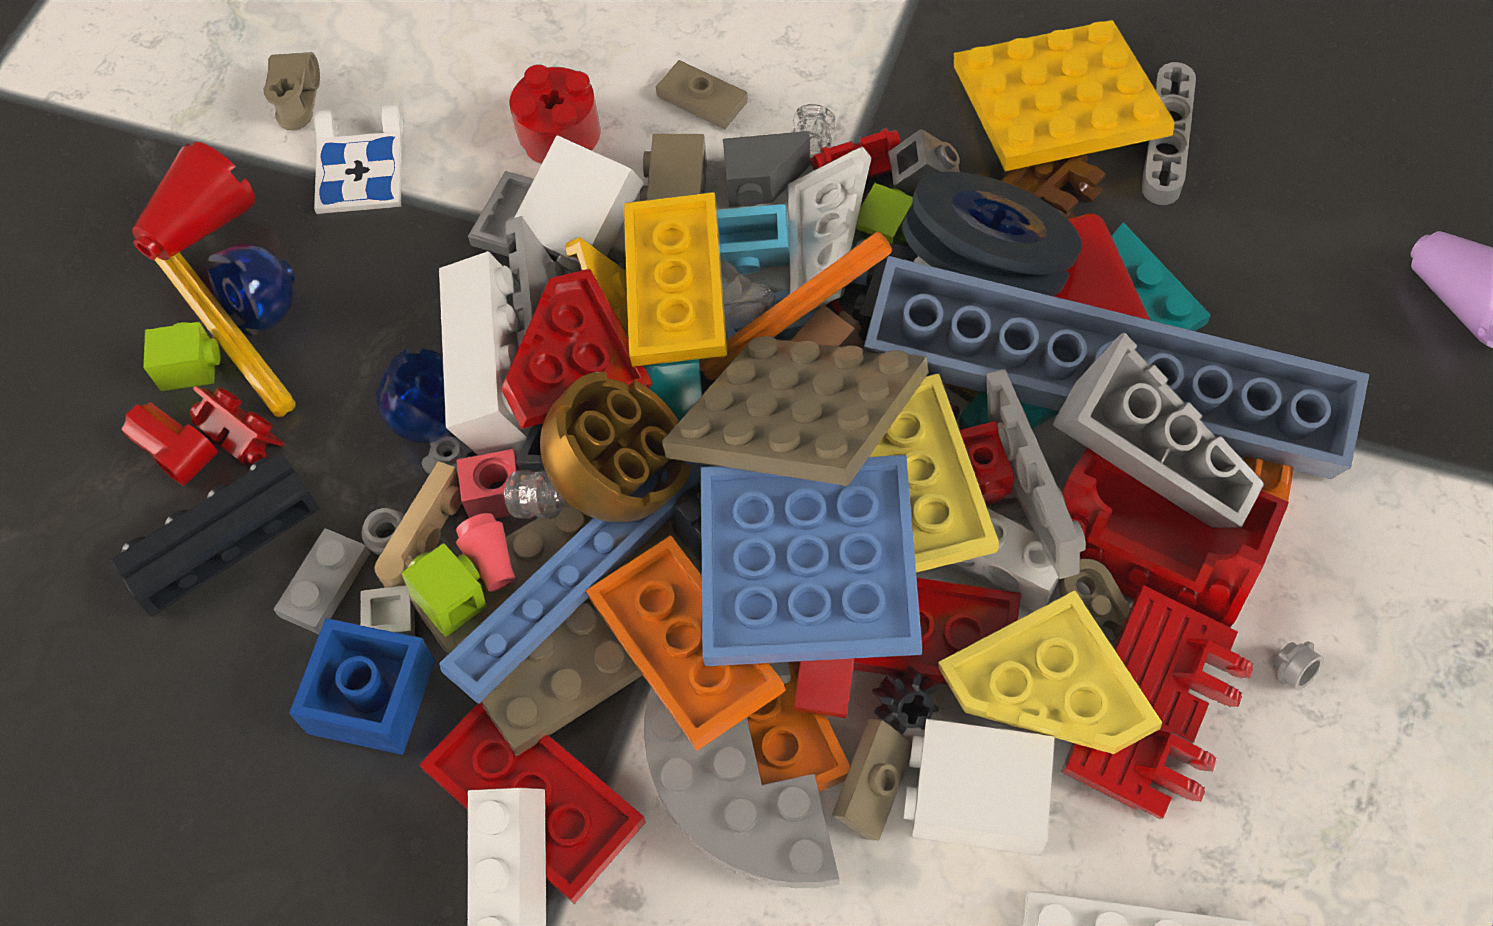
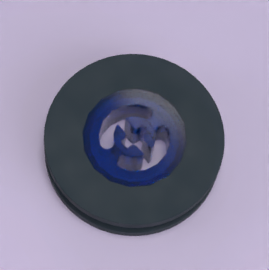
M940 172L923 178L917 185L912 200L913 205L908 209L902 227L909 246L931 267L1049 296H1055L1062 291L1070 275L1066 270L1075 264L1082 248L1080 235L1072 223L1045 201L1011 184L986 176L964 172Z

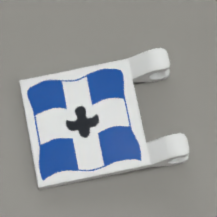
M386 104L381 107L383 133L338 136L339 125L336 120H333L332 111L328 109L315 112L317 149L314 210L316 214L401 207L404 119L399 114L398 104Z

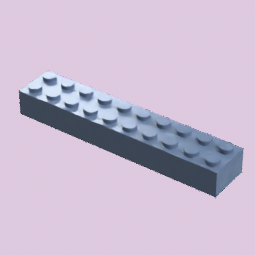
M891 256L887 258L864 351L885 353L899 350L911 355L927 356L929 371L927 376L939 373L944 383L987 393L986 374L1005 369L1020 402L1060 411L1076 381L1120 334L1126 333L1137 345L1135 350L1149 365H1155L1168 379L1166 384L1184 403L1190 402L1202 415L1200 418L1202 423L1215 437H1222L1240 457L1258 458L1268 462L1294 467L1295 471L1330 480L1349 470L1352 466L1369 374Z

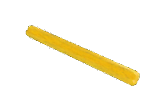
M181 253L166 261L156 258L157 264L273 415L283 417L287 412L292 411L296 403L291 394Z

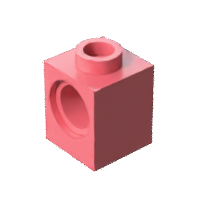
M514 449L456 460L461 502L469 518L483 513H491L494 515V518H500L527 512L525 494L533 493L532 483L516 464L517 457ZM499 481L505 482L499 488L488 489L493 483Z

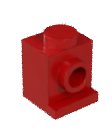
M996 421L959 430L986 505L996 503L1006 495L1011 494L1014 480L1013 470L998 435L999 428Z

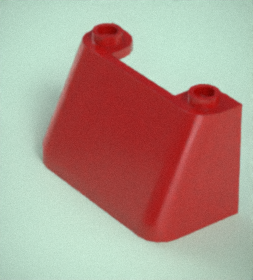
M1086 448L1069 475L1062 491L1065 505L1072 521H1078L1084 533L1086 549L1080 552V559H1093L1103 564L1111 573L1121 593L1135 598L1137 591L1145 585L1228 627L1235 623L1265 564L1289 502L1260 491L1242 527L1211 528L1089 448Z

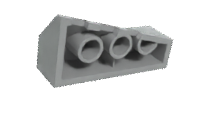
M1126 333L1120 334L1076 381L1052 425L1209 527H1242L1265 483L1222 437L1214 436L1200 420L1202 415L1190 402L1184 403L1166 384L1168 379L1155 365H1149L1135 350L1137 345Z

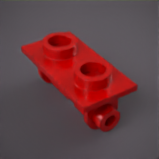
M884 128L879 133L860 138V143L854 145L850 141L830 148L822 147L820 148V153L814 154V157L809 158V161L815 171L863 146L871 157L867 179L892 172L889 151L901 143L900 137L896 130L889 131L887 128Z
M198 386L193 388L203 399L195 403L190 409L189 414L192 417V423L217 442H221L229 430L230 433L221 446L242 464L253 465L256 461L265 458L266 452L264 450L269 443L281 447L284 445L283 441L270 432L273 425L260 415L251 411L246 413L239 408L242 401L231 392L221 387H217L215 392Z

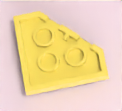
M1075 590L938 662L941 674L967 714L1039 734L1055 736V738L1112 754L1154 733L1162 725V721Z

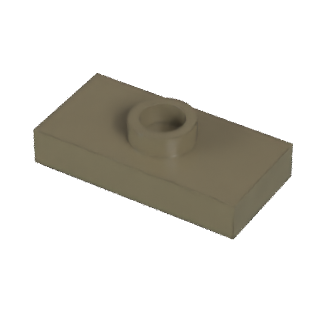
M681 60L676 62L656 86L657 97L723 129L729 126L748 103V93Z
M882 719L868 720L832 813L833 817L865 839L877 841L880 840L912 749V742Z

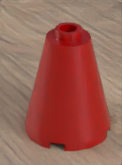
M195 141L191 146L187 143L178 152L134 225L132 232L136 238L133 241L135 247L151 260L159 258L166 261L246 213L255 204V194L246 178L239 183L231 173L236 166L216 149L202 142Z

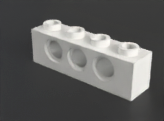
M987 508L999 541L998 552L946 566L988 588L1021 593L1020 604L1033 611L1048 605L1059 586L1060 579L1043 549L1041 541H1039L1034 531Z

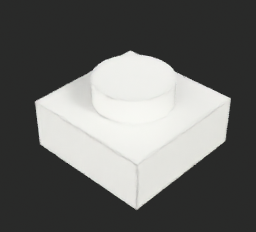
M407 586L361 591V626L415 636V607L411 603Z

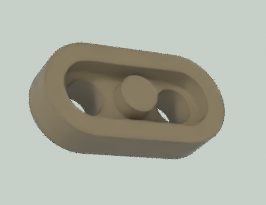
M1080 559V574L1059 580L1060 596L1063 597L1075 590L1100 629L1102 626H1105L1113 631L1115 639L1108 641L1114 648L1130 607L1111 573L1103 564L1093 559ZM1076 583H1084L1089 588L1090 595L1081 594L1077 590Z

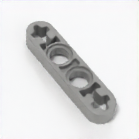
M1171 62L1162 66L1159 69L1154 86L1167 110L1177 112L1182 117L1181 120L1175 121L1173 136L1147 141L1142 193L1147 200L1158 205L1174 203L1181 194L1186 177L1196 75L1192 68L1179 62ZM1173 81L1178 82L1179 90L1177 95L1170 94ZM1161 143L1172 144L1179 152L1173 155H1166L1159 152L1156 146ZM1161 170L1169 171L1167 186L1160 185L1159 176Z

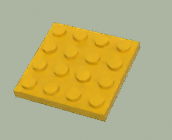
M1113 20L1094 22L1086 26L1056 30L1043 35L1017 38L1009 42L975 47L971 50L954 53V68L1005 171L1173 136L1175 121Z

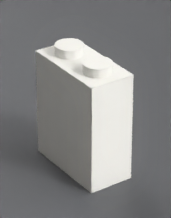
M556 135L514 218L523 217L546 252L558 257L556 261L562 265L563 269L571 273L582 270L579 260L567 256L565 243L581 237L607 257L625 221L624 203L635 202L644 182L631 168Z
M926 719L923 737L913 735L910 767L920 768L918 788L907 786L904 819L914 820L912 837L1041 856L1047 843L1055 736Z

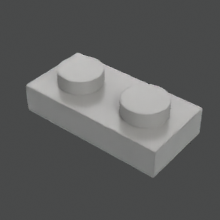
M325 528L273 610L280 618L320 634L325 618L331 619L371 554L367 546Z

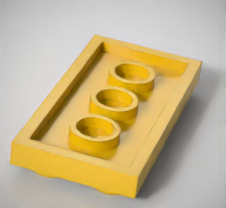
M715 193L624 203L629 357L632 367L727 356Z

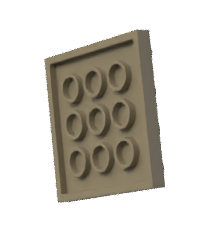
M770 336L752 338L662 441L666 458L849 486L929 373L927 356L911 355L899 350L885 353L868 352L853 345L838 347L820 345L814 341L793 342L776 340Z

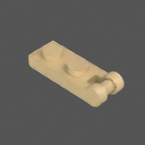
M440 461L436 463L376 561L375 573L385 588L406 585L402 572L409 568L411 562L418 555L427 551L432 552L436 548L442 526L448 516L455 514L460 508L462 502L459 478L455 467Z

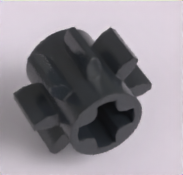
M910 665L907 666L904 673H892L890 670H887L886 677L880 683L879 688L872 689V693L882 703L874 710V713L879 719L890 723L902 735L907 728L919 727L921 730H924L926 719H930L933 712L939 711V707L930 697L938 687L927 676L921 678V674Z

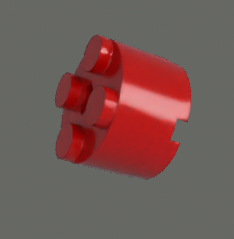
M537 64L526 69L524 77L515 85L511 92L509 106L520 145L526 150L527 155L532 160L542 164L556 135L592 151L598 143L601 128L594 91L588 75L584 72L565 67H546Z

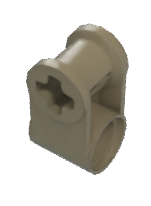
M313 52L272 54L268 59V73L263 88L265 98L274 105L276 109L275 119L281 128L285 130L300 129L306 126L313 117L316 92L320 85V68L317 57Z

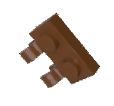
M1088 154L1014 169L1001 181L1035 195L1054 207L1067 219L1076 217L1070 211L1078 204V200L1072 194L1060 189L1069 182L1082 199L1092 203L1103 192V188L1097 184L1105 178V173L1098 167L1087 164Z

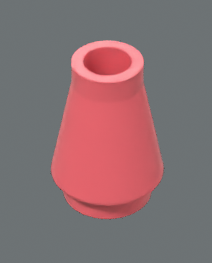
M483 513L475 515L463 521L456 528L459 536L456 545L473 563L489 592L506 588L516 580L511 567L503 523L496 521L493 514Z

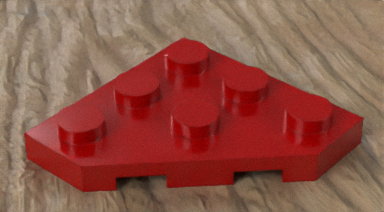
M591 269L549 278L510 366L501 390L521 429L544 423L549 410L558 398L577 379L584 375L606 372L607 378L628 385L635 380L650 389L653 384L644 366L632 367L629 357V339Z

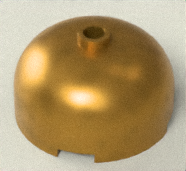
M606 372L590 373L577 379L551 407L541 430V457L552 485L571 506L598 520L623 523L636 521L653 514L682 489L688 479L691 465L686 464V461L666 458L662 441L679 423V420L668 405L643 384L634 380L628 385L614 379H609L606 376ZM664 465L658 474L657 483L650 493L644 498L630 496L644 481L653 476ZM668 468L665 483H662L661 473Z

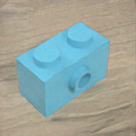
M785 204L717 210L721 271L733 270L737 274H751L759 271V267L790 265L789 220Z

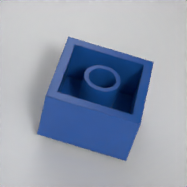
M325 618L289 714L309 735L403 755L436 660L422 638Z

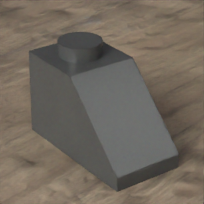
M809 131L723 139L729 207H749L757 204L772 203L788 187L789 183L795 181L810 166Z

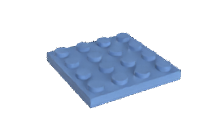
M906 455L868 457L849 486L722 466L701 467L702 646L705 666L922 655Z

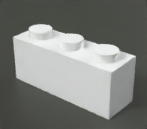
M545 789L468 790V926H546Z

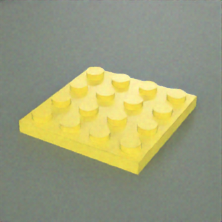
M938 373L926 376L869 456L906 455L916 572L997 553L999 549V541L940 375Z

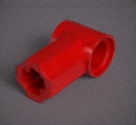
M151 402L146 405L137 404L125 415L126 421L121 429L124 434L150 454L157 465L182 486H185L219 453L214 445L197 429L189 424L183 427Z

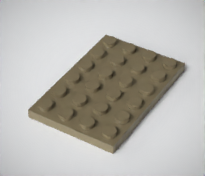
M566 501L508 535L506 542L511 567L516 580L506 588L489 592L480 577L477 581L481 585L487 608L447 637L440 632L409 594L411 603L448 655L593 518L580 512ZM673 516L619 567L621 568L671 535L702 575V564L692 554L690 547L687 548L673 531ZM588 597L480 703L517 757L539 743L538 740L546 734L548 736L643 674Z

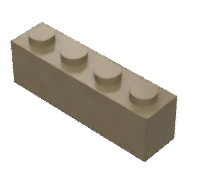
M653 134L651 151H644L643 155L644 177H649L648 186H642L640 190V201L705 193L707 155L704 134Z

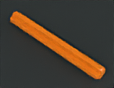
M880 232L874 233L726 340L727 356L700 359V370L709 380L716 379L752 338L755 339L762 336L775 337L891 254L892 247L886 237Z

